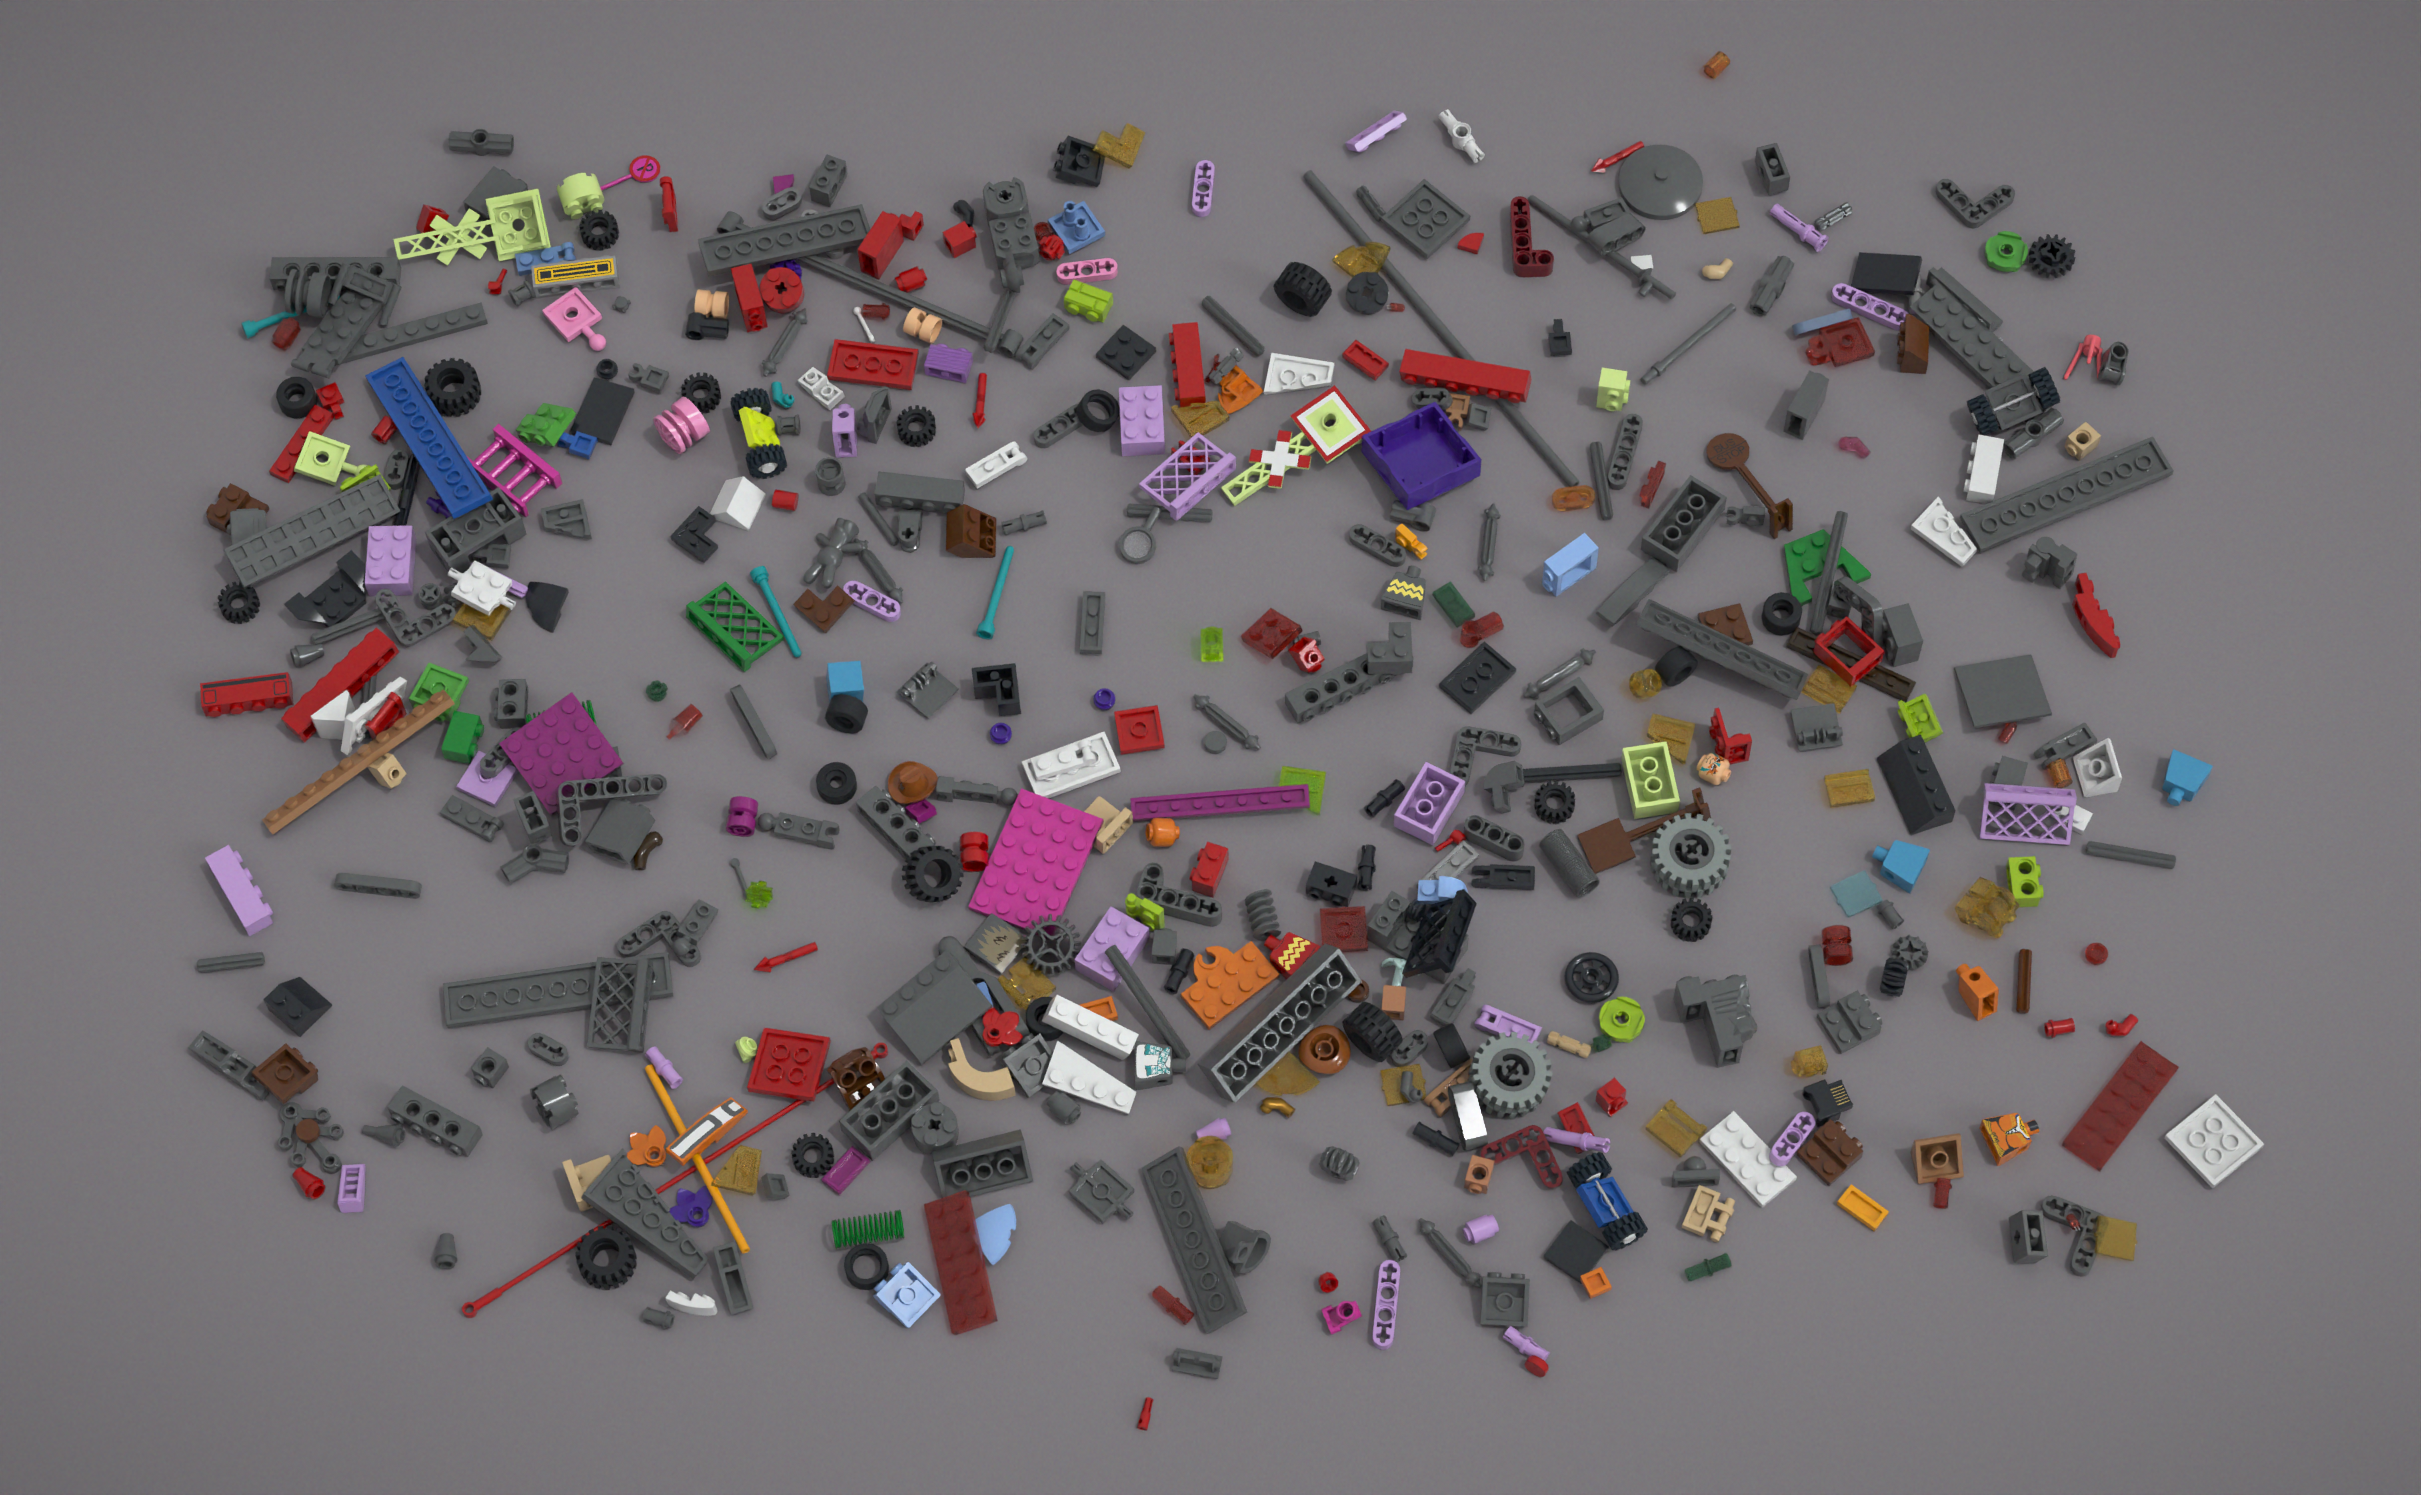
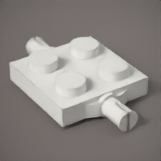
M474 561L464 573L453 568L449 570L448 576L458 581L451 591L452 597L488 616L500 604L511 610L515 607L516 601L505 597L506 592L512 586L511 579L477 561Z

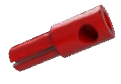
M1150 1397L1145 1398L1143 1410L1140 1414L1137 1426L1140 1430L1147 1431L1153 1404V1399Z

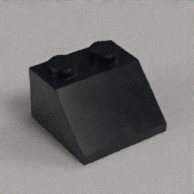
M301 977L280 983L263 999L268 1010L299 1037L332 1007V1004Z

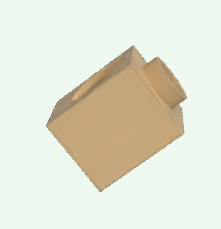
M2085 422L2067 436L2064 447L2071 456H2075L2080 461L2098 447L2101 435Z

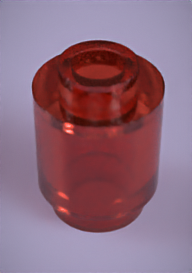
M290 317L288 319L283 318L272 335V343L282 350H287L288 347H291L301 331L299 322Z

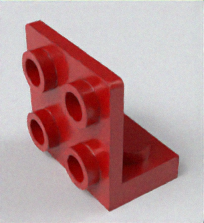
M1714 708V714L1711 717L1712 726L1709 727L1711 739H1715L1717 745L1715 746V753L1727 759L1730 765L1749 761L1752 745L1750 733L1744 735L1739 733L1728 738L1720 709Z

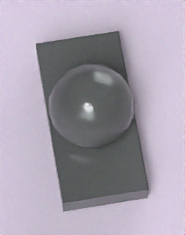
M1692 1156L1685 1161L1684 1171H1673L1672 1187L1714 1186L1719 1184L1720 1169H1706L1703 1159Z

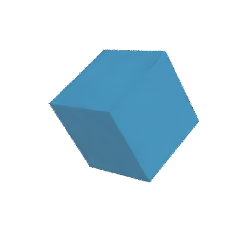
M861 661L827 663L826 682L829 703L831 698L840 694L856 697L863 702L864 685Z

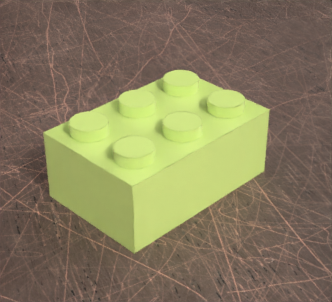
M1667 741L1623 748L1621 761L1634 819L1677 812L1680 799Z

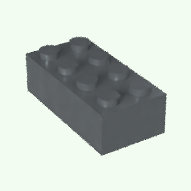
M1690 475L1642 537L1641 550L1677 572L1725 510L1727 497Z
M906 1060L839 1120L841 1131L873 1161L911 1127L912 1117L921 1107L940 1101L938 1090Z

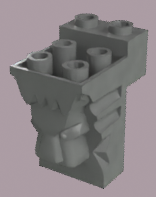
M1731 975L1719 981L1712 979L1704 984H1701L1699 976L1693 978L1692 976H1686L1676 982L1673 999L1680 1023L1703 1019L1717 1068L1739 1063L1743 1049L1742 1043L1750 1040L1757 1031L1758 1026L1751 1015V1006L1748 1001L1750 995L1746 975Z

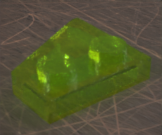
M1282 766L1279 786L1308 784L1310 808L1308 809L1316 815H1320L1326 772Z

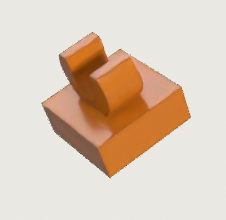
M1602 1267L1580 1276V1280L1590 1299L1612 1289Z

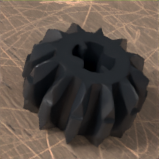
M1888 958L1886 960L1880 985L1881 993L1892 997H1900L1902 995L1908 972V963L1898 958Z

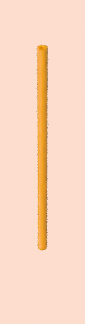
M647 1065L644 1069L678 1134L681 1135L687 1129L653 1065ZM696 1153L692 1160L741 1253L749 1252L750 1248L701 1155Z

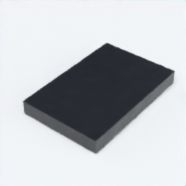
M1859 252L1851 287L1866 293L1914 295L1922 257Z
M594 377L573 423L571 434L575 435L578 431L597 437L598 442L612 445L635 393L634 389Z
M1484 641L1439 683V688L1467 712L1472 714L1516 673V668Z

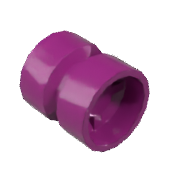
M744 796L731 798L728 809L730 815L727 817L726 831L740 837L753 835L756 825L754 818L757 816L758 802Z

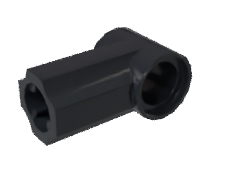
M698 312L688 315L685 332L687 338L691 340H702L704 337L727 339L729 333L728 319L707 318L704 314Z

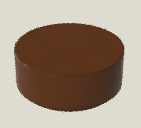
M1361 980L1362 982L1347 995L1352 1002L1361 1003L1368 998L1369 986L1364 980Z
M304 1119L298 1123L296 1134L302 1142L312 1143L318 1139L320 1128L316 1121Z

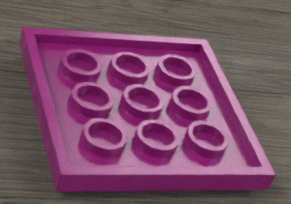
M572 692L499 743L551 816L557 812L556 788L559 784L573 780L605 778L624 764ZM587 783L584 786V792L593 787V785ZM565 785L561 790L564 797L569 798L572 796L573 791L570 786Z

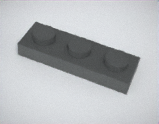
M1083 591L1080 654H1102L1105 592Z

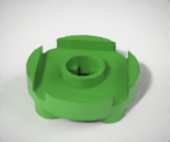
M1999 232L1998 235L1991 236L1986 243L1985 257L1987 265L1999 271L2017 272L2026 261L2028 246L2021 240L2022 237L2014 232ZM2007 248L2011 254L2006 255L2001 251Z

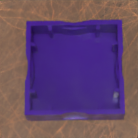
M1436 402L1409 413L1399 421L1388 423L1362 436L1361 452L1406 510L1477 478L1481 473L1482 459L1466 439L1459 435L1450 419Z

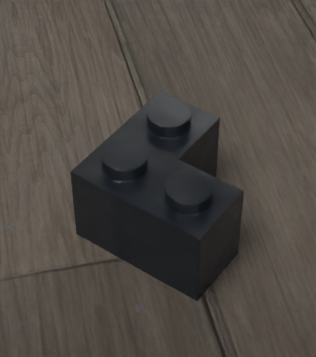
M1016 663L972 668L975 699L997 697L999 716L1021 714Z

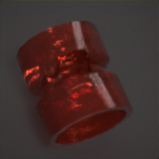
M1833 925L1824 928L1821 935L1822 944L1826 945L1823 948L1825 964L1841 966L1851 963L1853 961V949L1849 945L1852 942L1851 929L1843 925Z

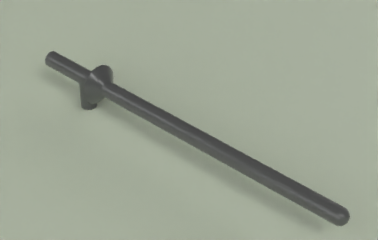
M1534 195L1528 197L1529 203L1588 242L1587 238L1590 233L1587 231H1573L1571 220ZM1616 251L1606 254L1638 277L1639 286L1643 285L1638 293L1643 297L1652 288H1655L1671 300L1676 296V292L1651 276L1652 268L1642 270Z

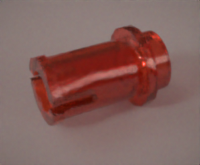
M882 303V305L863 304V310H871V312H862L864 318L877 317L885 320V318L890 316V306Z
M1937 1178V1181L1934 1183L1936 1188L1934 1207L1939 1209L1948 1208L1949 1191L1952 1189L1950 1179Z

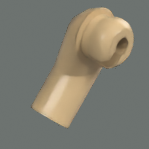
M1725 258L1720 265L1704 266L1702 274L1709 279H1722L1733 266V262Z

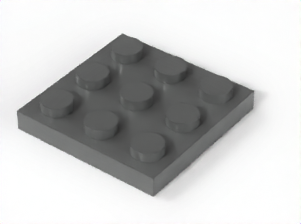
M1425 179L1381 217V222L1426 259L1433 255L1470 221L1468 213Z

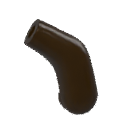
M653 831L646 835L634 855L635 870L646 869L650 852L663 842L660 833Z

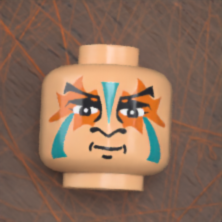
M1716 753L1704 754L1697 765L1699 777L1713 785H1719L1722 781L1726 782L1731 775L1729 761Z

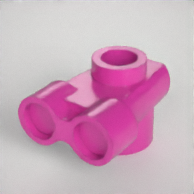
M1356 1300L1352 1302L1343 1301L1336 1307L1330 1305L1321 1309L1331 1334L1342 1331L1341 1327L1362 1317ZM1347 1311H1353L1350 1316L1345 1317Z

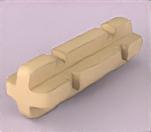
M1554 1031L1549 1033L1547 1038L1548 1044L1553 1046L1559 1045L1558 1048L1574 1054L1577 1052L1579 1056L1588 1058L1591 1052L1590 1045L1585 1043L1579 1044L1580 1041L1565 1035L1561 1037L1559 1036L1560 1033Z

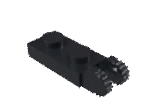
M1490 864V866L1476 865L1472 867V874L1481 876L1490 874L1489 879L1476 878L1471 880V885L1475 888L1534 890L1535 866Z

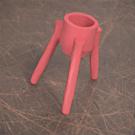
M2091 334L2085 336L2084 342L2079 344L2078 351L2063 377L2064 380L2068 379L2082 352L2087 356V364H2090L2092 357L2096 356L2098 378L2103 350L2100 348V337Z

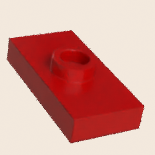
M1357 340L1342 353V358L1375 381L1389 367V363Z
M1578 1102L1557 1112L1566 1131L1580 1134L1587 1132L1595 1136ZM1574 1146L1577 1154L1584 1152L1580 1147Z

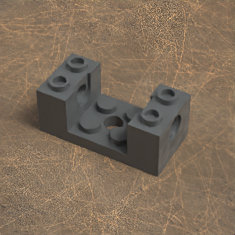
M499 487L490 492L493 500L455 519L450 516L425 531L431 550L447 572L451 568L461 573L467 571L470 567L468 555L499 536H502L505 542L510 545L527 534L522 517ZM473 523L480 525L474 531L469 530L468 527Z
M1391 891L1368 924L1367 940L1397 958L1407 960L1412 947L1411 942L1415 939L1421 920L1416 922L1413 917L1411 919L1407 918V911L1411 901ZM1436 933V934L1429 940V942H1430L1438 933ZM1468 934L1464 938L1454 969L1468 950ZM1431 949L1423 958H1425L1433 949ZM1437 969L1425 974L1445 984L1452 972L1445 973L1442 969Z

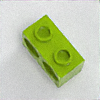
M2008 857L2005 867L2010 907H2038L2044 892L2043 885H2039L2038 878L2041 877L2040 864H2036V857ZM2019 870H2027L2028 874H2023ZM2022 890H2028L2031 892V894L2026 895L2022 892Z

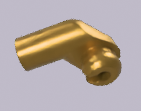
M1266 1097L1260 1105V1110L1266 1114L1271 1113L1272 1109H1278L1286 1117L1290 1118L1295 1112L1294 1107L1279 1097Z

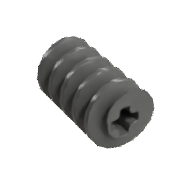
M1268 889L1255 891L1245 898L1253 937L1262 941H1266L1270 935L1278 937L1281 934V931L1276 930L1279 928V923L1273 922L1277 920V915L1272 914L1276 909L1274 906H1271L1274 900L1269 897L1272 895V892Z

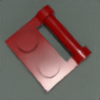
M664 176L659 180L663 193L662 217L664 225L668 224L669 231L677 232L676 195L671 177Z
M394 692L389 693L387 696L388 700L372 720H368L364 725L369 731L372 740L380 732L388 730L397 720L404 718L407 714L401 698Z

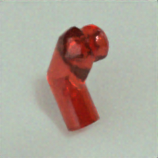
M2016 721L2004 724L2005 728L1998 737L2000 741L2008 744L2017 729Z

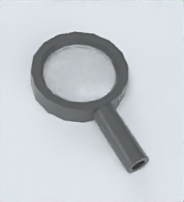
M1154 506L1143 527H1131L1121 535L1119 541L1120 552L1128 562L1134 564L1145 563L1154 555L1156 540L1150 531L1162 511L1160 508Z

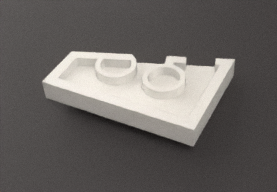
M1271 353L1264 395L1331 386L1335 364L1333 362Z

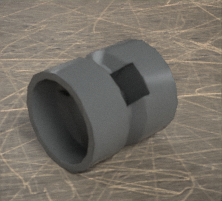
M833 457L820 460L815 468L819 490L827 496L840 494L846 484L842 463Z

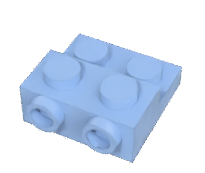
M906 1262L903 1265L898 1263L890 1271L893 1276L887 1282L883 1279L875 1286L874 1290L876 1293L873 1297L906 1328H909L941 1294L909 1262Z

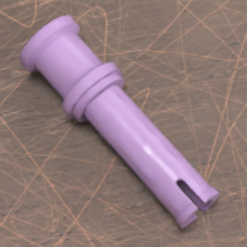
M1778 203L1772 207L1770 215L1796 232L1801 241L1808 242L1814 247L1816 252L1821 251L1825 247L1829 239L1827 235H1822L1816 231L1813 225L1803 223Z

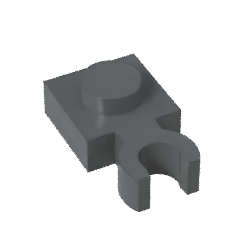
M634 363V370L639 372L637 374L629 372V379L634 382L640 381L641 387L661 393L669 378V372L651 365L645 370L640 364Z

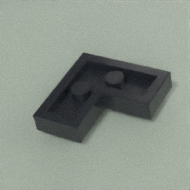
M698 506L671 535V540L705 563L718 549V545L704 535L716 522V519Z

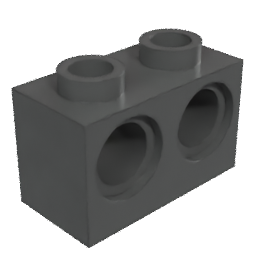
M830 155L825 156L809 187L811 201L828 207L832 206L848 175L845 160Z
M526 679L499 680V688H495V700L498 701V708H494V719L499 722L501 729L522 728L527 724L525 715H528V685ZM510 692H516L512 696H507ZM509 712H515L511 716L506 715Z

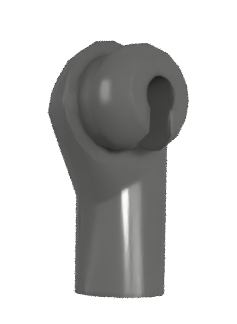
M1403 1071L1400 1092L1409 1102H1419L1422 1099L1423 1093L1412 1085L1413 1073Z

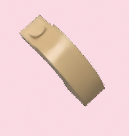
M959 1038L950 1041L951 1049L948 1050L952 1063H948L949 1071L954 1082L961 1090L972 1097L988 1101L1003 1100L1016 1096L1008 1067L993 1072L978 1071L967 1062Z

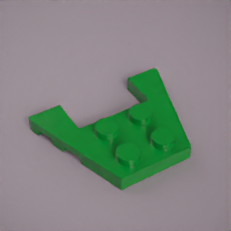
M1824 529L1784 544L1791 595L1799 600L1801 606L1812 602V596L1804 582L1819 577L1823 573L1831 537ZM1841 546L1836 569L1843 567L1847 576L1857 584L1870 579L1871 573Z

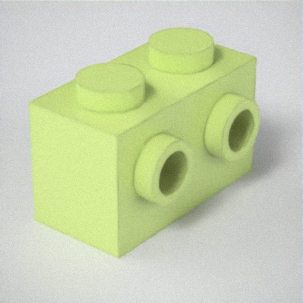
M1602 368L1596 407L1604 408L1608 411H1622L1623 403L1627 404L1631 380H1627L1628 371Z

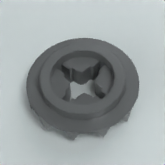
M1908 935L1900 937L1894 943L1892 957L1906 961L1908 963V970H1915L1925 964L1929 951L1927 950L1926 942L1923 943L1919 936L1911 937ZM1909 945L1912 947V951H1916L1912 959H1910L1907 952H1904L1907 951Z

